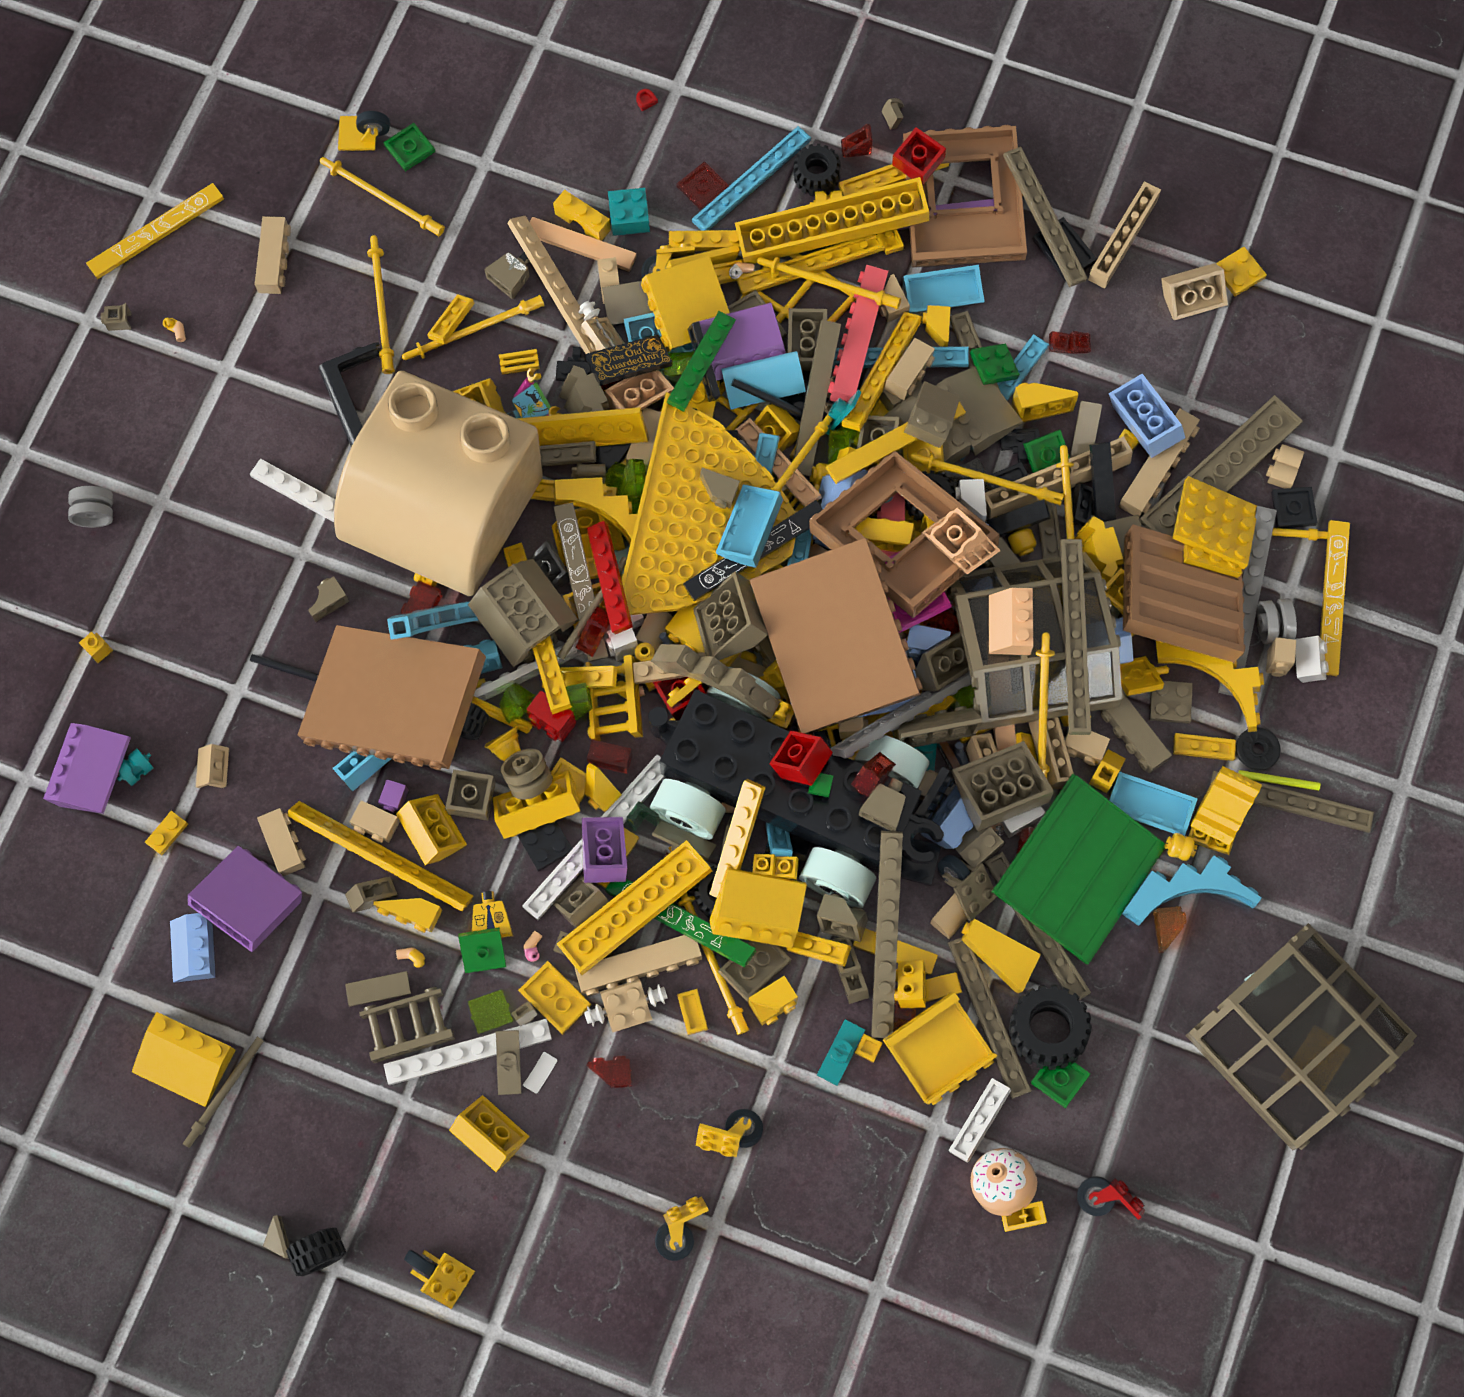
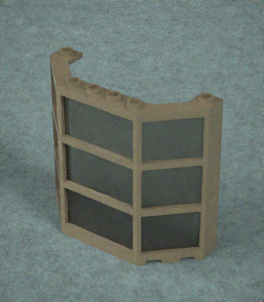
M1083 552L1090 711L1119 707L1122 699H1124V692L1121 687L1119 656L1121 641L1119 635L1115 633L1116 621L1115 617L1111 616L1110 598H1106V581L1101 578L1100 571L1086 552ZM1061 556L974 570L969 574H964L945 591V594L949 601L953 600L972 687H976L974 689L973 709L980 715L983 721L979 730L1039 720L1041 657L1036 655V651L1041 650L1042 634L1045 632L1050 634V650L1055 651V655L1049 657L1047 719L1068 715ZM1009 588H1033V648L1031 655L989 654V595Z
M1309 923L1217 1006L1220 1011L1217 1012L1214 1009L1185 1035L1292 1151L1297 1148L1302 1150L1310 1143L1308 1139L1336 1116H1344L1351 1109L1350 1103L1354 1100L1356 1102L1360 1101L1366 1095L1364 1090L1367 1087L1373 1088L1381 1081L1379 1076L1384 1071L1388 1074L1396 1067L1394 1062L1404 1051L1406 1052L1415 1044L1413 1040L1417 1037Z

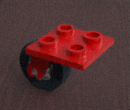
M1094 1176L1084 1180L1078 1188V1203L1082 1210L1089 1215H1106L1113 1209L1116 1200H1120L1138 1220L1145 1212L1143 1208L1145 1206L1144 1203L1137 1196L1133 1197L1128 1192L1129 1188L1122 1180L1118 1181L1114 1178L1112 1182H1109L1103 1177Z

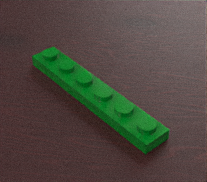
M718 311L667 400L668 404L683 412L685 411L734 326L736 319Z

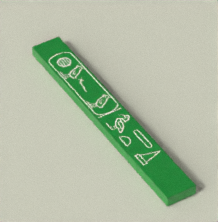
M626 879V882H610L605 891L609 895L616 897L633 882ZM674 904L668 906L654 918L744 968L756 952L755 947L738 938L713 934L710 923Z

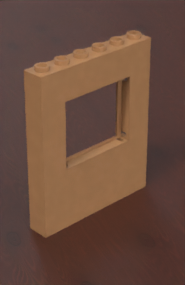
M984 126L977 129L967 127L963 130L946 129L944 131L928 130L924 132L946 148L945 159L941 164L990 160L994 206L936 210L932 174L923 185L929 209V221L909 226L912 268L1025 260L1027 246L1022 192L1003 157L1005 152L1018 148L1016 126ZM912 131L903 134V142ZM905 174V180H910L911 178Z
M896 451L885 456L881 463L876 467H872L865 476L857 479L848 490L842 491L837 499L829 502L821 512L814 514L809 521L810 533L833 550L865 538L854 528L896 493H899L935 523L945 517L950 511L958 508L980 527L996 546L999 544V533ZM923 533L892 559L874 545L876 553L873 554L875 562L879 561L882 573L879 574L881 580H885L889 589V592L886 593L887 597L892 599L894 603L912 618L966 574L929 541Z

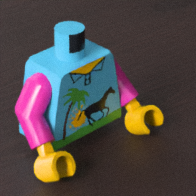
M535 368L528 369L527 378L523 381L512 399L514 411L507 415L516 419L561 415V413H557L560 408L556 406L550 407L537 382L534 383V380L541 379L540 373H536L534 376Z

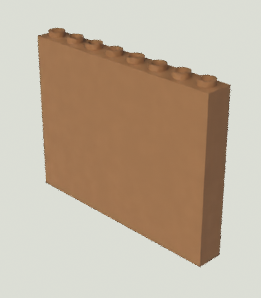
M866 538L750 579L800 731L804 734H811L921 695L920 690L923 689L919 677L915 678L913 670L916 667L913 659L908 658L906 652L909 650L905 638H901L899 632L902 631L899 619L895 620L893 612L896 611L892 599L888 600L886 595L889 589L886 581L881 580L879 574L882 573L879 561L875 562L873 554L876 553L872 542H868Z
M336 625L298 736L304 740V744L312 747L321 745V747L328 750L338 748L345 753L354 751L366 757L370 754L382 760L392 758L399 763L408 761L420 767L424 764L436 770H441V768L449 769L486 656L477 648L411 637L391 640L390 634Z

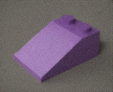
M623 817L582 818L584 883L626 882L627 859Z

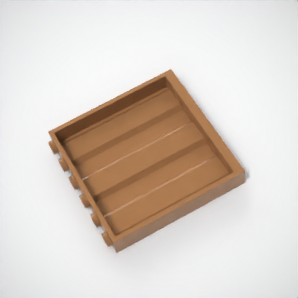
M1133 524L1124 536L1123 631L1234 663L1245 652V629L1243 628L1245 614L1243 612L1244 597L1242 592L1244 581H1242V574L1236 578L1185 564L1184 543L1172 539L1173 536Z

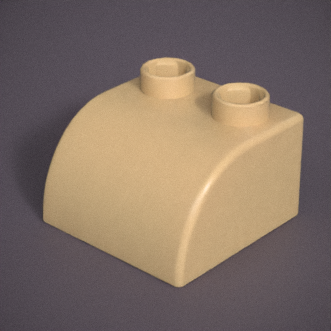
M398 371L360 430L345 461L334 506L336 537L341 541L462 594L473 596L542 480L543 473L537 428L408 372Z

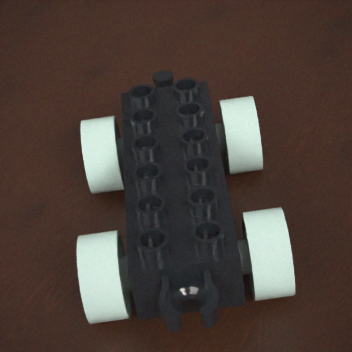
M750 674L756 679L755 682L776 699H780L779 693L772 686ZM709 686L706 694L695 689L680 721L668 720L667 711L662 707H655L649 712L648 718L653 736L661 739L667 746L659 761L661 775L670 778L662 781L649 807L650 811L659 819L700 838L710 840L713 838L726 811L719 801L736 808L744 780L749 779L765 787L756 818L822 847L812 848L799 879L802 882H806L809 888L823 896L824 894H837L845 899L848 906L863 908L876 881V876L870 870L879 873L881 831L890 830L859 816V811L878 784L888 787L891 779L895 778L903 783L899 793L906 796L896 830L903 833L902 856L913 863L921 865L933 862L934 853L929 850H918L913 844V838L918 833H926L935 842H941L944 832L932 820L913 815L922 793L918 788L929 766V761L921 752L910 745L885 735L883 738L869 743L870 745L867 748L859 749L854 760L833 756L832 754L820 772L833 776L829 797L809 794L810 785L782 779L769 764L786 739L789 731L769 723L768 719L746 704L712 686Z

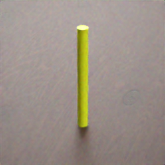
M1243 770L1238 771L1239 774L1254 781L1318 791L1321 786L1319 782Z

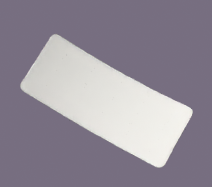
M543 1052L523 1086L537 1094L557 1063V1059Z

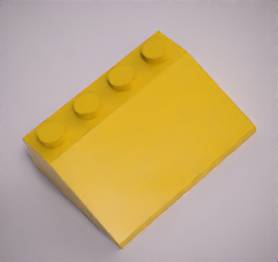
M727 868L709 920L712 933L792 948L799 928L807 886L806 882Z
M156 1012L146 1030L132 1073L207 1107L236 1050L225 1043Z

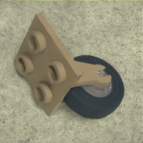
M946 855L939 861L938 870L946 884L953 887L967 919L972 921L997 897L991 892L994 887L984 865L979 863L974 868L953 855Z

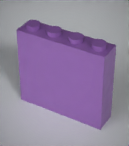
M237 846L188 894V905L249 951L253 952L301 903L302 892L297 885L290 884L281 874L271 870L264 861H259L253 857L249 850Z

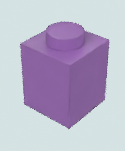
M386 780L379 799V804L383 807L382 810L392 814L395 811L398 812L403 807L409 791L407 786Z

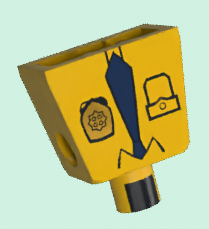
M493 891L481 893L482 904H475L473 906L472 931L500 927L502 938L513 936L503 901H495Z

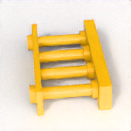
M632 655L624 656V663L615 666L617 667V674L623 673L625 675L626 682L616 685V687L587 688L590 720L588 736L596 744L601 743L600 735L628 731L635 738L643 737L639 684H635L633 663H636L637 660ZM585 662L586 667L593 666L590 662ZM622 692L627 694V701L623 704L598 708L597 696ZM624 711L628 713L629 720L626 723L600 727V715Z

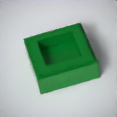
M820 773L813 785L809 787L808 793L829 797L833 776Z

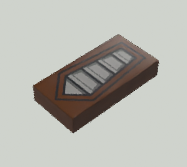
M947 741L937 744V749L948 768L955 769L961 766Z

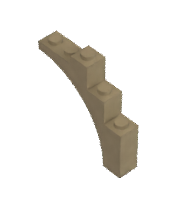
M660 644L651 660L664 672L675 673L698 680L734 697L766 719L772 718L780 703L778 699L755 682L756 679L742 668H728L714 656H700L687 645Z

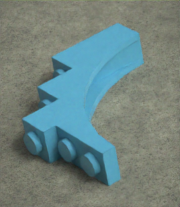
M470 601L395 615L388 618L387 621L392 640L479 619L468 606Z
M1213 856L1201 874L1197 873V869L1192 865L1182 863L1170 882L1160 872L1155 873L1151 871L1122 915L1139 926L1160 905L1188 894L1211 893L1224 895L1239 900L1251 908H1254L1262 897L1252 887L1247 888L1241 884V880L1236 876L1227 874L1231 867L1224 858Z

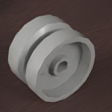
M80 486L69 491L68 503L71 507L68 510V520L70 523L90 528L103 527L112 523L113 510L111 507L113 505V493L110 490L98 486Z
M1289 598L1277 599L1275 604L1271 600L1258 603L1257 627L1263 644H1272L1276 637L1295 640L1297 633L1296 614L1293 603Z

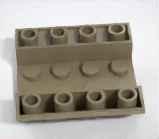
M534 559L511 565L483 585L468 604L513 667L530 656L528 653L530 649L558 629L564 632L579 621Z

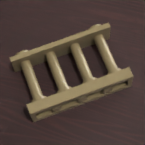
M437 987L426 989L423 994L378 1007L370 1005L365 1007L364 1011L359 1012L361 1018L369 1019L375 1043L374 1051L369 1052L371 1061L378 1063L455 1040L452 1029H447L444 1026L437 999L444 996L443 991L437 989ZM428 1000L436 1025L435 1033L430 1035L424 1033L417 1006L418 1003ZM408 1006L416 1032L415 1039L410 1041L404 1039L397 1013L398 1009ZM389 1012L396 1039L395 1045L389 1047L383 1044L377 1015Z

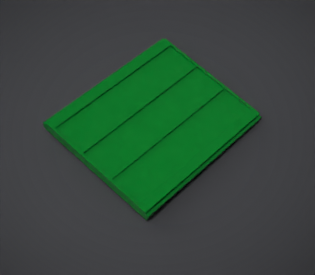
M1072 774L991 892L1088 965L1164 851L1165 843L1080 777Z

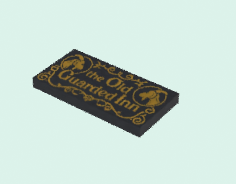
M659 335L586 354V360L599 386L672 366V360Z

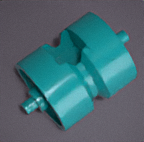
M137 748L128 755L127 760L123 759L117 780L119 782L122 779L126 780L133 786L140 780L141 774L146 775L154 769L149 762L151 754H142Z

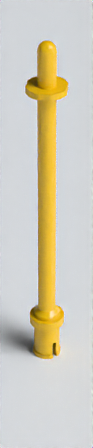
M325 157L320 159L321 164L331 169L330 173L332 176L337 174L343 176L418 221L422 229H427L438 237L443 234L445 230L444 225L434 221L430 215L422 216L342 168L340 160L334 163Z
M372 235L370 237L371 249L367 251V254L373 261L382 343L379 357L382 361V372L384 374H392L395 371L393 364L394 351L389 346L380 257L384 255V252L378 246L377 236Z
M762 257L757 259L759 265L771 268L772 274H775L777 270L873 299L879 306L885 305L898 310L901 303L900 297L886 294L883 290L876 293L779 263V257H775L774 261Z
M538 295L527 301L522 300L515 308L454 332L445 344L520 313L528 315L530 311L545 306L542 297ZM432 341L421 346L417 342V348L404 353L402 359L409 360L419 355L424 359V353L445 344Z
M1062 445L1060 447L1061 463L1056 464V468H1060L1062 471L1067 539H1075L1069 468L1073 467L1074 463L1069 462L1068 448L1066 445Z
M915 453L910 456L912 461L927 465L926 470L928 471L932 466L970 478L983 479L984 482L1036 496L1039 501L1045 499L1047 502L1061 506L1064 497L1063 493L1048 490L1044 486L1037 489L933 459V453H931L930 458Z
M1045 632L1042 634L1041 650L1036 651V655L1041 657L1037 764L1047 779L1048 772H1050V767L1046 764L1049 657L1054 656L1055 651L1050 650V634Z
M686 892L680 897L681 901L678 902V906H684L687 912L697 916L692 905L695 897H689ZM701 944L729 1008L728 1019L731 1018L737 1035H741L750 1030L742 1015L743 1009L736 1006L725 979L718 973L720 967L713 951Z

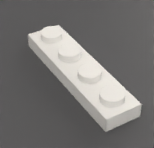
M993 1078L990 1080L950 1147V1153L967 1163L970 1161L1010 1094L1011 1089Z

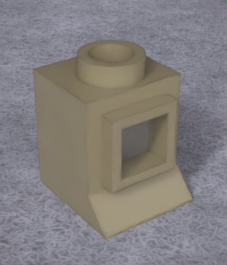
M126 303L120 306H104V312L101 313V322L108 331L131 330V325L127 320V316H131V311Z

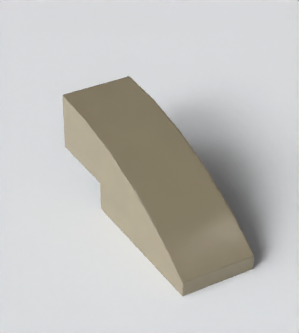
M842 937L832 939V941L851 946L845 967L836 964L849 1004L868 999V988L851 940Z

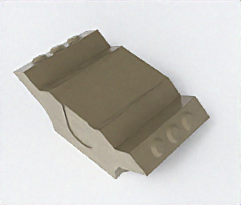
M574 365L571 372L568 373L559 394L560 398L567 400L563 408L567 409L569 414L609 410L608 400L594 374L587 375L583 368Z

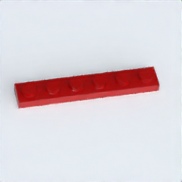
M601 521L588 527L587 532L611 631L616 635L632 628L633 625L608 523Z

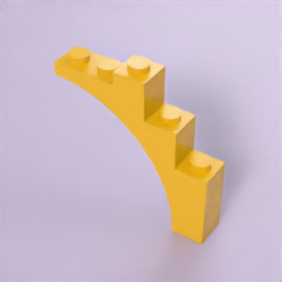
M602 477L554 480L555 505L573 503L576 507L599 514L611 522L624 535L628 543H631L637 514H629L632 513V502L628 501V495L606 496L607 487L606 484H603Z
M1156 640L1158 664L1174 663L1190 666L1204 671L1220 681L1239 703L1245 716L1248 732L1257 731V725H1260L1259 712L1255 713L1258 697L1257 693L1253 692H1260L1261 685H1264L1263 673H1259L1258 667L1234 669L1237 668V661L1233 663L1171 644H1161Z

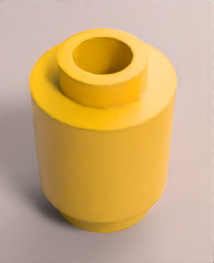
M640 643L635 648V659L637 662L650 661L655 655L654 648L649 643Z

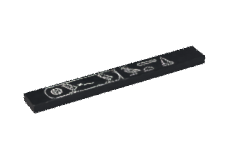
M817 500L772 527L760 560L810 529L809 521L811 517L823 510ZM723 558L683 583V586L693 601H696L717 588L735 571L740 573L750 566Z

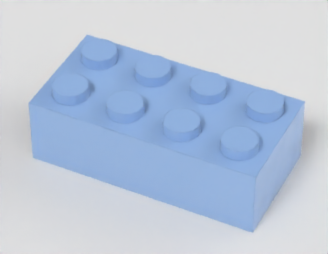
M1143 374L1109 393L1113 408L1151 458L1185 439L1182 424Z

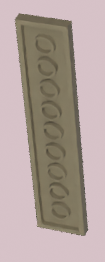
M1274 395L1140 518L1141 524L1147 529L1173 536L1183 485L1188 476L1228 492L1296 430L1303 420Z

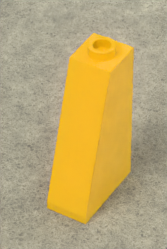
M973 919L970 923L966 922L961 931L964 934L961 940L1014 992H1023L1041 954L976 919Z

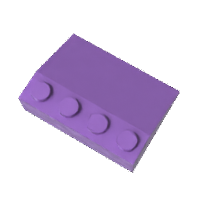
M771 302L726 314L736 319L713 360L712 367L717 381L723 379L721 370L723 368L786 354ZM715 317L699 321L703 337Z
M71 723L43 799L59 807L104 814L131 737L88 725Z

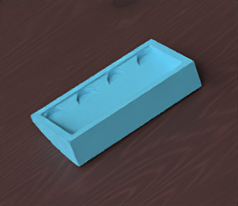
M979 265L905 275L902 279L905 297L910 304L909 313L927 311L928 305L958 307L985 302Z
M797 351L721 369L730 409L765 402L758 397L731 386L733 379H737L777 398L806 392Z
M743 484L716 554L731 561L756 568L783 502L781 493Z
M1119 772L1109 801L1136 821L1173 834L1180 833L1185 836L1197 798Z

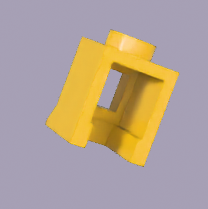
M92 631L79 642L97 663L101 662L113 651L98 633L94 634Z

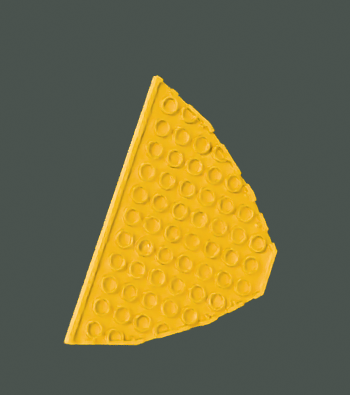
M667 392L662 406L622 577L630 615L678 611L709 598L712 591L693 601L683 583L724 558L716 554V550L743 484L772 490L776 484L771 473L736 438L732 437L720 422L690 406H687L684 412L667 403L670 393ZM702 467L740 481L731 508H720L711 501L700 479ZM782 490L780 493L783 502L773 527L796 513ZM796 538L759 560L756 568L748 567L739 574L750 581V579L761 576L792 557Z

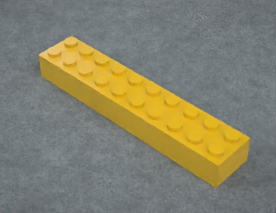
M918 177L736 222L735 226L744 263L756 264L759 257L772 260L775 257H785L929 221V209L921 178Z

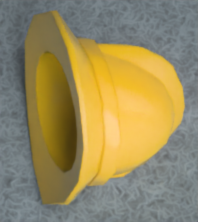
M519 725L489 741L484 747L491 750L492 754L494 753L502 761L521 751L518 740L519 735L517 733Z

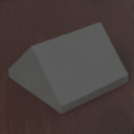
M546 540L529 559L535 560L557 590L569 583L570 578L568 570L549 540Z

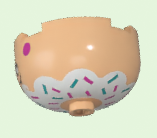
M998 1148L988 1151L977 1160L971 1172L970 1182L975 1198L985 1210L995 1215L1009 1216L1023 1207L1026 1208L1033 1200L1037 1190V1177L1032 1165L1021 1153L1012 1149Z

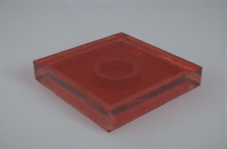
M705 161L677 183V188L700 210L704 209L729 187Z

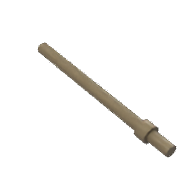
M624 556L618 563L620 576H622L621 573L626 565L627 558ZM602 590L599 591L558 653L557 657L560 659H565L604 600Z
M258 1036L256 1037L199 1121H195L191 1127L192 1131L183 1142L186 1147L190 1148L199 1134L202 1135L205 1131V1125L264 1040Z

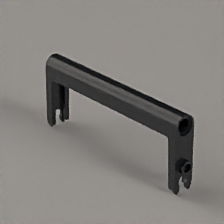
M379 342L364 347H357L351 352L328 360L319 366V372L351 447L362 429V424L341 373L379 357V351H381V348H377L380 345Z

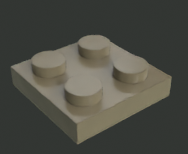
M1163 681V689L1150 692L1149 720L1190 724L1192 683Z

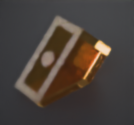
M1181 906L1157 908L1153 912L1159 953H1164L1184 928V924H1186V914L1182 912Z

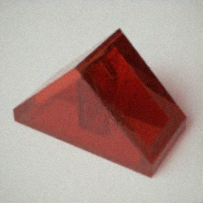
M866 124L841 140L843 157L871 155L873 140L870 124Z

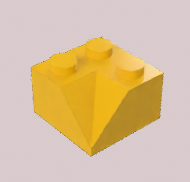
M783 976L749 997V1006L762 1026L764 1024L769 1026L778 1020L777 1016L783 1012L786 1015L796 1009L798 996L786 977Z

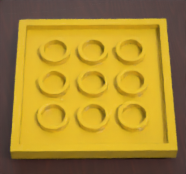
M1188 476L1184 481L1172 539L1191 547L1197 546L1209 555L1213 553L1222 557L1221 560L1226 562L1232 561L1239 564L1238 567L1245 569L1249 563L1256 524L1255 514L1257 505Z

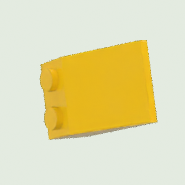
M1022 383L1015 387L1012 407L1023 422L1074 411L1078 392L1039 383Z

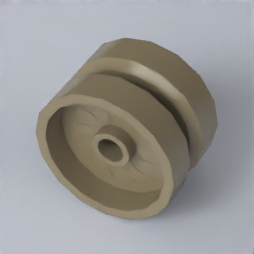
M525 749L518 751L507 758L501 766V773L512 795L517 799L534 798L542 794L552 783L553 776L539 750Z

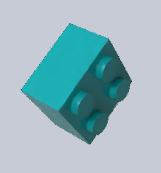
M645 188L608 191L613 236L650 232Z

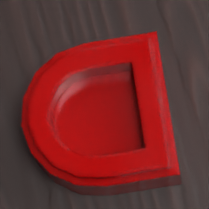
M642 89L636 95V102L642 111L658 103L657 97L649 89Z

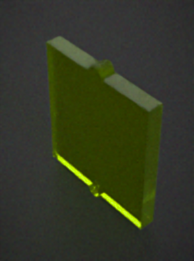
M502 989L467 1001L472 1014L471 1020H474L478 1034L513 1022L509 1011L510 1005L506 1002Z

